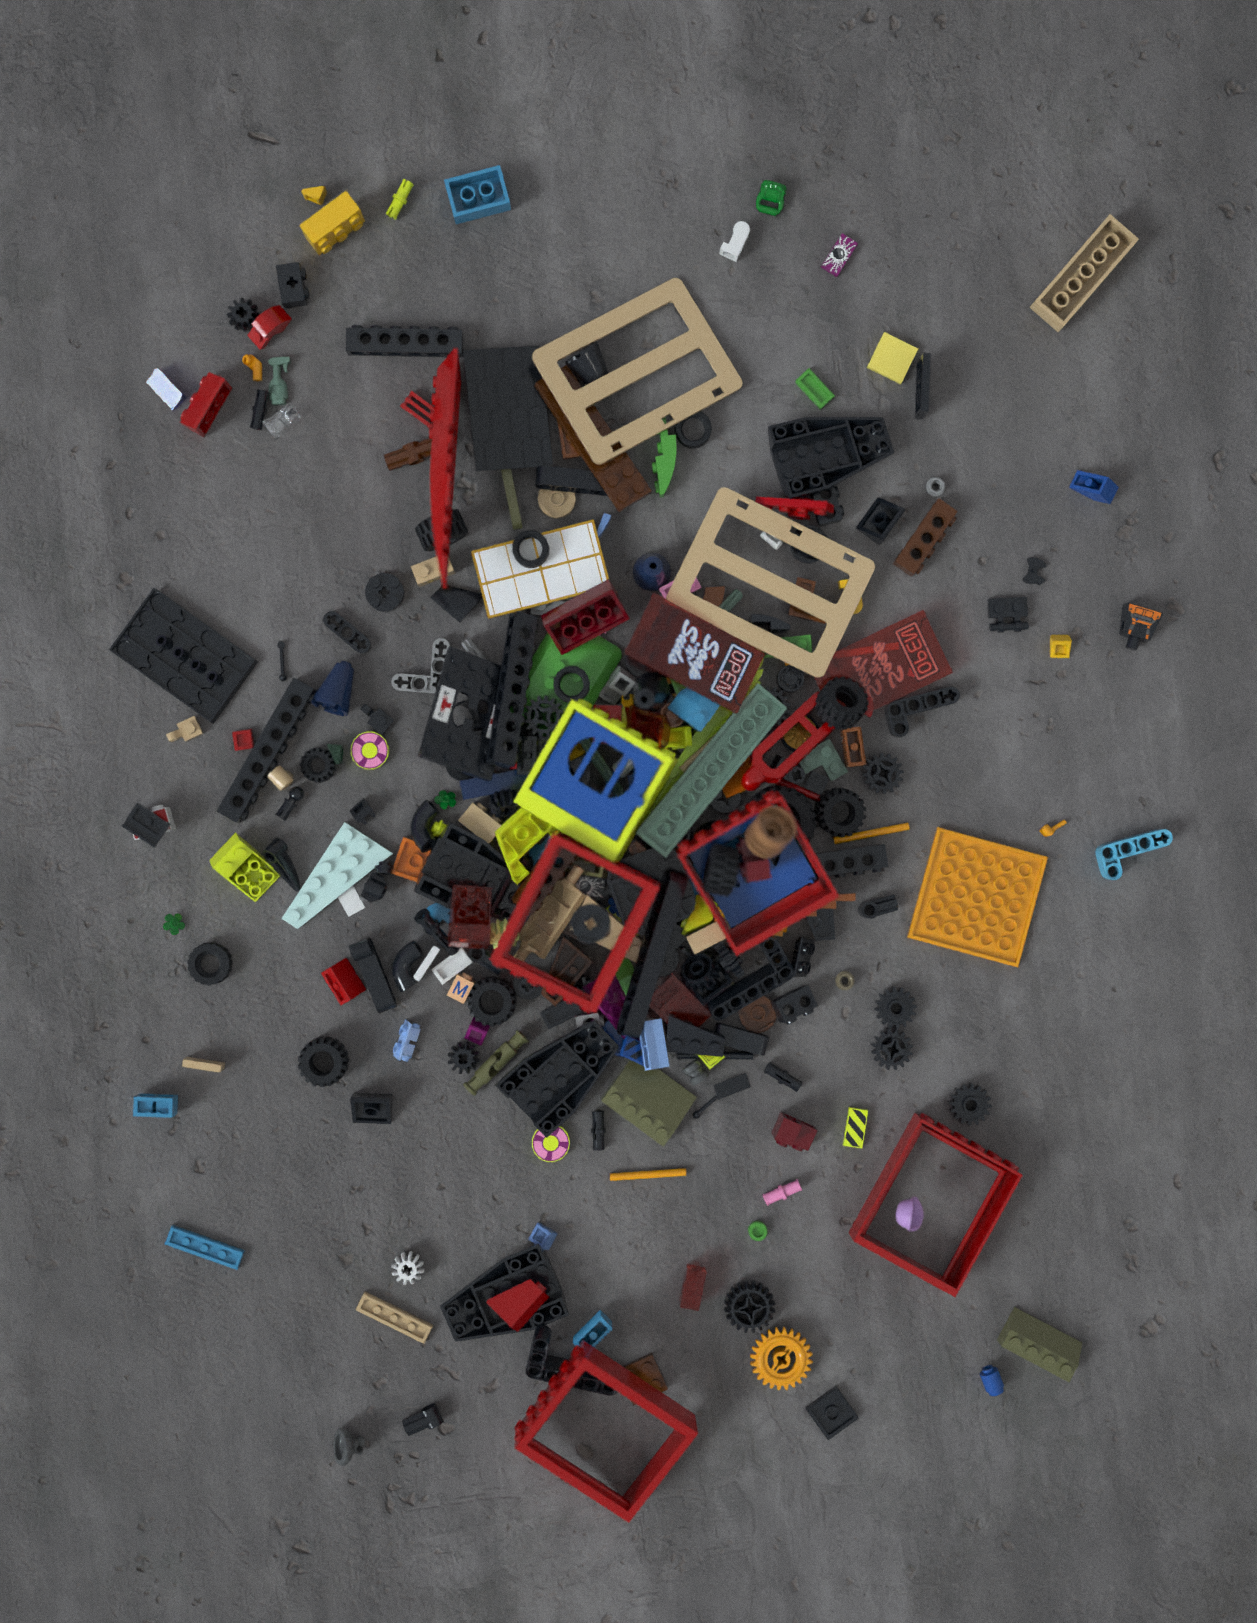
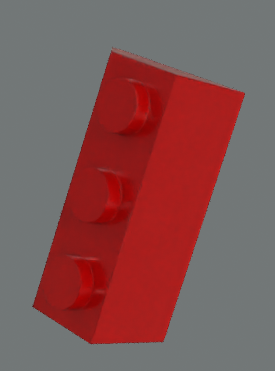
M209 372L207 376L201 379L200 388L197 393L195 392L190 399L191 404L188 409L182 412L180 423L200 436L205 437L233 389L224 378Z

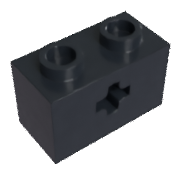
M299 262L276 265L283 307L286 309L307 306V299H310L308 287L304 285V280H307L305 268H302ZM293 282H296L295 288H291Z

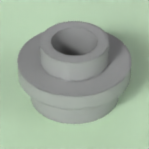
M933 477L927 482L926 491L931 496H940L945 491V483L941 478ZM937 484L938 490H933L932 485Z

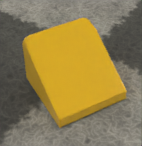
M325 186L305 188L301 191L304 199L318 205L323 204L327 195Z
M1050 635V658L1070 657L1072 640L1069 635Z

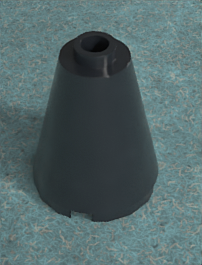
M597 342L565 361L566 366L585 385L608 374L600 346Z
M655 672L640 675L632 687V695L636 704L640 708L650 711L662 708L668 702L671 693L667 679Z

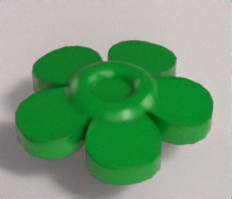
M445 790L439 792V796L435 797L434 801L436 804H440L441 809H447L448 805L450 807L456 805V795L453 792L447 794Z
M177 913L174 916L167 914L165 916L167 922L163 924V928L166 931L170 930L172 935H177L179 930L185 928V923L179 922L182 920L180 914Z

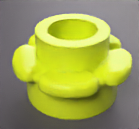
M443 820L435 821L430 831L433 832L432 835L434 837H438L447 825L443 823Z

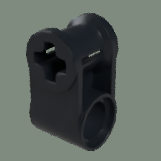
M776 754L770 768L776 769L786 759ZM796 765L783 779L794 784H800L805 779V772ZM798 770L800 771L801 779L794 781V776L791 773Z

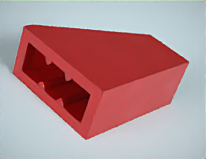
M529 1279L488 1299L486 1303L511 1328L518 1332L549 1296L544 1292L546 1288L539 1281L535 1284Z

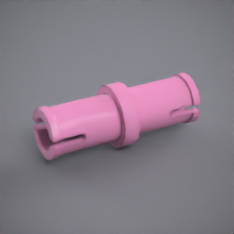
M798 1179L784 1186L779 1185L777 1189L762 1195L767 1206L781 1199L786 1200L788 1196L802 1191Z

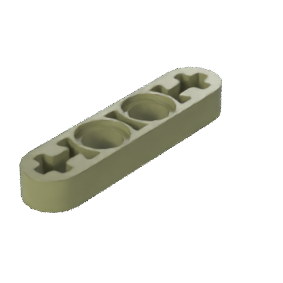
M502 469L501 472L513 530L522 529L523 526L511 469Z

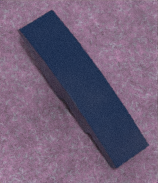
M517 770L493 774L489 782L479 778L459 781L463 800L492 795L495 791L500 792L502 789L507 790L510 788L511 791L521 789L528 775H517Z

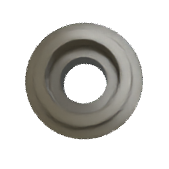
M848 971L838 973L835 978L836 986L841 990L851 989L854 985L853 975ZM843 977H847L848 982L846 984H842L841 979Z

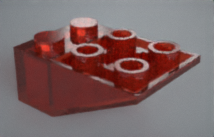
M453 885L448 927V947L486 949L490 945L492 887Z
M673 973L654 990L650 1007L667 1024L669 1013L681 1020L690 1021L698 1027L711 1016L708 1009L701 1004Z

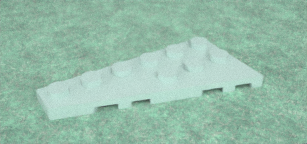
M344 822L282 919L299 929L370 871L375 869V865H379V862H383L393 853Z

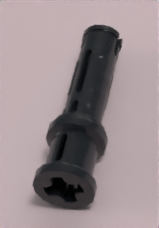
M426 908L417 912L414 917L415 922L421 924L424 932L431 934L450 956L455 955L459 948L440 928L439 921L434 919Z

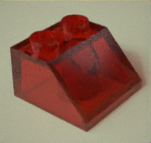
M630 705L626 729L630 728L643 734L641 738L644 740L647 738L659 744L658 748L661 750L668 745L671 730L668 717Z

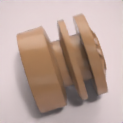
M775 806L766 807L748 826L745 832L746 843L749 849L759 857L774 858L794 839L796 823L786 810Z

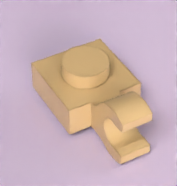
M193 716L178 723L179 729L166 734L169 742L176 741L182 737L187 742L204 733L196 716Z

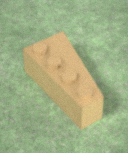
M586 893L587 896L580 905L581 907L582 905L592 903L603 907L588 893ZM608 912L611 920L610 931L597 944L612 950L624 925ZM592 918L589 921H585L589 929L596 926ZM635 935L624 956L634 962L637 961L643 941L637 935Z

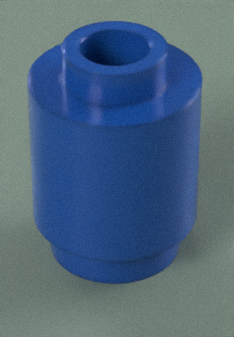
M992 1365L983 1367L980 1377L986 1392L990 1396H997L1003 1393L1004 1384L998 1368Z

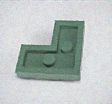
M830 739L820 743L799 763L805 774L822 765L830 781L848 772Z

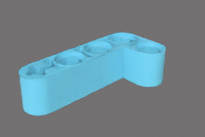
M1156 829L1098 846L1095 854L1102 877L1108 880L1119 879L1123 873L1120 859L1168 846L1173 840L1172 833L1166 829ZM1161 835H1164V838L1161 839V841H1154L1153 839L1161 837ZM1142 838L1146 839V846L1144 848L1140 846ZM1123 843L1128 845L1126 853H1123L1121 850ZM1105 848H1108L1110 851V855L1107 858L1103 856ZM1111 866L1115 869L1113 876L1108 874V869Z

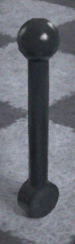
M279 641L277 643V647L280 649L281 675L279 679L280 681H285L287 679L284 670L283 649L285 648V643Z
M717 1095L709 1100L701 1109L693 1112V1117L699 1118L700 1114L717 1099Z

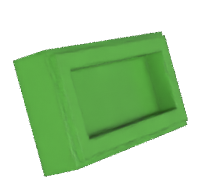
M810 368L795 380L797 386L820 410L835 397Z

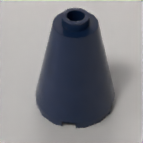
M657 553L642 555L637 559L633 567L635 582L642 589L648 591L659 590L660 587L668 583L671 576L669 562Z
M341 661L334 665L311 700L315 707L319 708V705H321L324 711L338 716H344L345 714L348 716L354 668L351 667V663Z

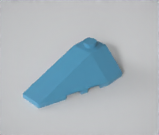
M720 665L680 691L667 707V709L697 732L702 731L724 700L709 692V688Z

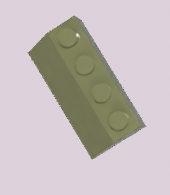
M1014 1306L997 1338L998 1343L1001 1347L1070 1382L1079 1365L1082 1342Z

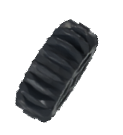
M744 1280V1286H741V1283L738 1282V1289L732 1286L731 1291L733 1294H726L729 1299L724 1300V1304L727 1305L724 1308V1312L728 1313L726 1315L727 1320L732 1319L730 1322L732 1326L737 1324V1330L743 1327L744 1332L747 1333L748 1328H751L752 1333H755V1327H758L761 1331V1324L769 1325L766 1319L773 1320V1316L769 1313H775V1308L772 1306L776 1305L774 1300H771L773 1294L768 1293L769 1288H763V1283L760 1282L756 1286L755 1280H752L751 1285H749L748 1281ZM751 1293L760 1295L764 1301L753 1299ZM745 1294L744 1300L735 1305L736 1300ZM748 1299L750 1300V1303H752L751 1314L749 1312V1309H747L749 1304ZM764 1308L763 1313L755 1319V1313ZM735 1312L747 1314L749 1320L740 1318Z

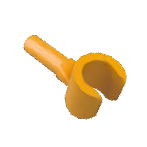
M1062 820L1052 827L1046 824L1039 831L1044 837L1053 835L1058 828L1067 824V822Z

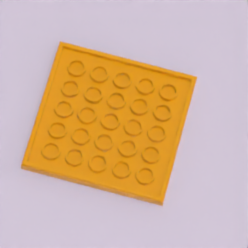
M937 827L907 937L1019 967L1048 857Z

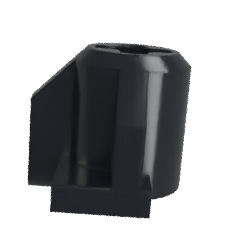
M372 871L367 882L364 884L360 900H366L370 903L381 900L388 888L384 876Z

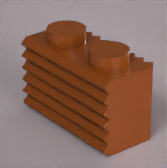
M861 727L848 728L847 730L842 729L840 736L842 737L841 744H843L842 751L845 756L843 758L845 759V767L866 765Z

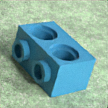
M139 1093L134 1096L133 1116L172 1118L177 1115L178 1095Z

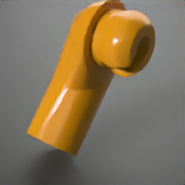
M252 354L244 355L242 362L253 370V381H262L261 361Z

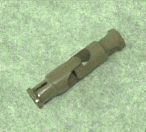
M518 1029L515 1031L516 1034L509 1041H505L474 1072L475 1075L463 1084L473 1096L477 1094V1091L484 1084H488L525 1043L529 1042L526 1036Z

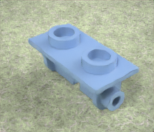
M405 1019L404 1024L401 1025L398 1043L396 1042L393 1047V1056L397 1060L408 1062L412 1058L415 1045L409 1042L410 1040L417 1042L421 1031L419 1028L420 1024H411Z

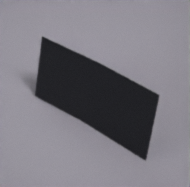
M746 1073L713 1085L718 1100L751 1088Z

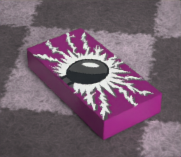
M842 233L821 268L838 277L858 243Z

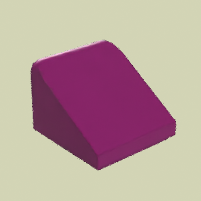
M473 1017L464 1039L482 1046L490 1025H482L481 1022H477L475 1017Z

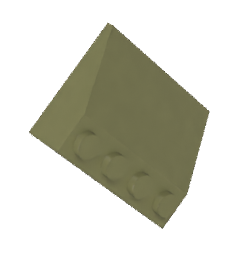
M629 1059L603 1094L601 1101L664 1147L697 1097L659 1068L645 1070L644 1066Z

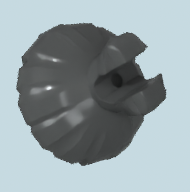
M339 1428L336 1431L333 1449L338 1465L344 1466L348 1464L353 1454H363V1448L361 1447L365 1444L363 1436L360 1435L353 1438L351 1433L344 1428Z

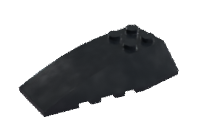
M449 822L431 849L419 873L414 892L448 909L479 914L500 920L506 918L509 921L517 906L513 903L511 897L524 879L518 885L514 883L505 859L484 839ZM530 913L528 914V916H527V918H526V920H525V922H524L523 925L526 924V922H527V920H528V918H529V916H530Z

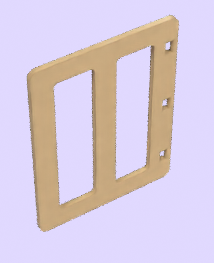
M673 278L536 349L532 355L535 366L591 459L596 464H603L726 398L740 390L743 384L742 379L683 282L678 278ZM668 303L675 305L689 328L688 332L578 390L572 389L558 366V361ZM697 349L703 351L715 371L716 377L604 437L599 434L588 416L586 408ZM721 388L724 393L714 397L712 392ZM671 415L674 420L664 424L662 419ZM620 442L623 447L613 452L611 446Z
M723 487L718 490L666 596V601L670 606L813 677L819 678L825 674L875 570V564L872 560ZM738 500L749 505L746 510L736 505ZM731 515L847 573L849 580L836 604L831 603L715 545L714 540L725 517ZM791 526L802 531L800 536L789 532ZM845 553L856 558L853 563L843 559ZM708 563L825 621V630L814 652L810 653L693 595L690 589L702 564Z

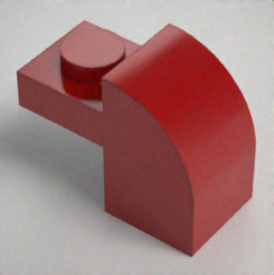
M280 305L273 306L265 310L253 321V328L247 336L260 350L264 349L274 335L285 330L292 318Z

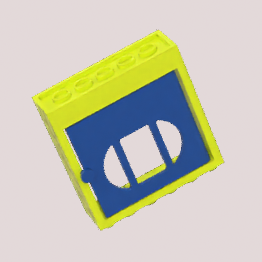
M578 699V701L571 700L514 802L612 862L620 861L633 840L635 832L641 826L677 764L678 759L675 758L676 754L674 752L658 748L659 744L657 742L641 738L643 734L624 728L626 724L613 718L612 720L609 719L608 713L600 709H592L593 705L581 699ZM595 737L577 772L572 776L568 762L573 747L585 738ZM601 741H604L624 753V756L603 793L599 794L581 783L579 779ZM629 759H632L635 767V778L632 786L625 794L616 798H609L608 796ZM661 761H663V764L661 765V767H660L659 771L657 772L655 778L653 779L652 783L650 784V786H649L648 790L646 791L644 797H642V795L644 794L645 790L647 789L649 783L651 782L653 776L655 775L656 771L658 770L660 764L662 763ZM637 807V809L635 810L633 816L631 817L630 821L628 822L626 828L624 829L622 835L620 836L619 840L616 842L615 840L618 839L620 833L622 832L623 828L625 827V825H626L627 821L629 820L631 814L633 813L634 809Z

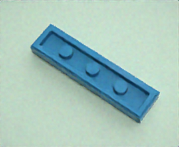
M175 1225L171 1226L165 1245L235 1270L239 1269L245 1250Z

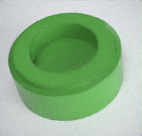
M753 1221L748 1227L749 1236L755 1241H761L767 1236L768 1230L762 1221Z

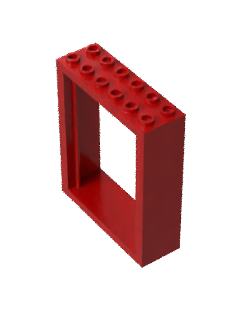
M555 830L490 960L498 968L503 969L505 967L511 970L510 973L516 977L521 978L523 976L527 978L528 982L538 987L541 985L545 987V991L549 994H558L567 1003H576L581 1006L580 1008L583 1011L596 1013L660 888V882L619 861L612 862L578 840ZM562 847L643 887L590 994L508 954Z
M922 1112L920 1115L914 1113L848 1233L857 1244L956 1297L1023 1175L1018 1171L1019 1167L1007 1159L1002 1161L998 1154L989 1149L985 1152L986 1149L981 1147L980 1144L973 1140L969 1143L968 1139L956 1131L951 1133L952 1130L940 1122L935 1124L931 1117ZM922 1131L999 1173L943 1276L866 1234Z
M583 1340L580 1345H576L573 1348L568 1361L564 1360L561 1364L558 1374L551 1377L546 1390H542L539 1393L536 1403L529 1406L523 1420L520 1419L516 1423L514 1428L515 1449L629 1523L698 1435L696 1417L694 1413ZM585 1370L674 1429L623 1496L534 1439Z

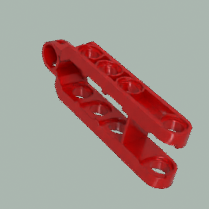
M819 691L815 692L752 751L750 768L743 774L741 779L744 789L754 791L764 782L777 784L835 730V727H829L827 722L817 729L806 718L817 704L815 701L820 693ZM800 723L811 736L776 769H771L762 760V755L767 751L769 752L780 738L783 739L793 726L796 727Z

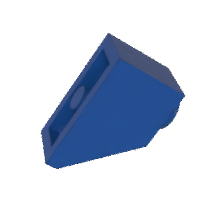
M1077 470L1069 486L1070 489L1094 501L1111 504L1119 488L1109 477Z

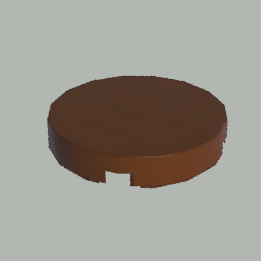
M762 996L739 1010L740 1021L747 1030L761 1033L774 1025L776 1014L768 997Z

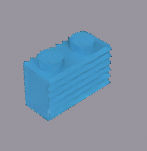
M599 1310L573 1336V1344L575 1346L580 1345L584 1340L591 1346L596 1347V1344H599V1341L604 1339V1336H607V1333H610V1330H612V1321Z

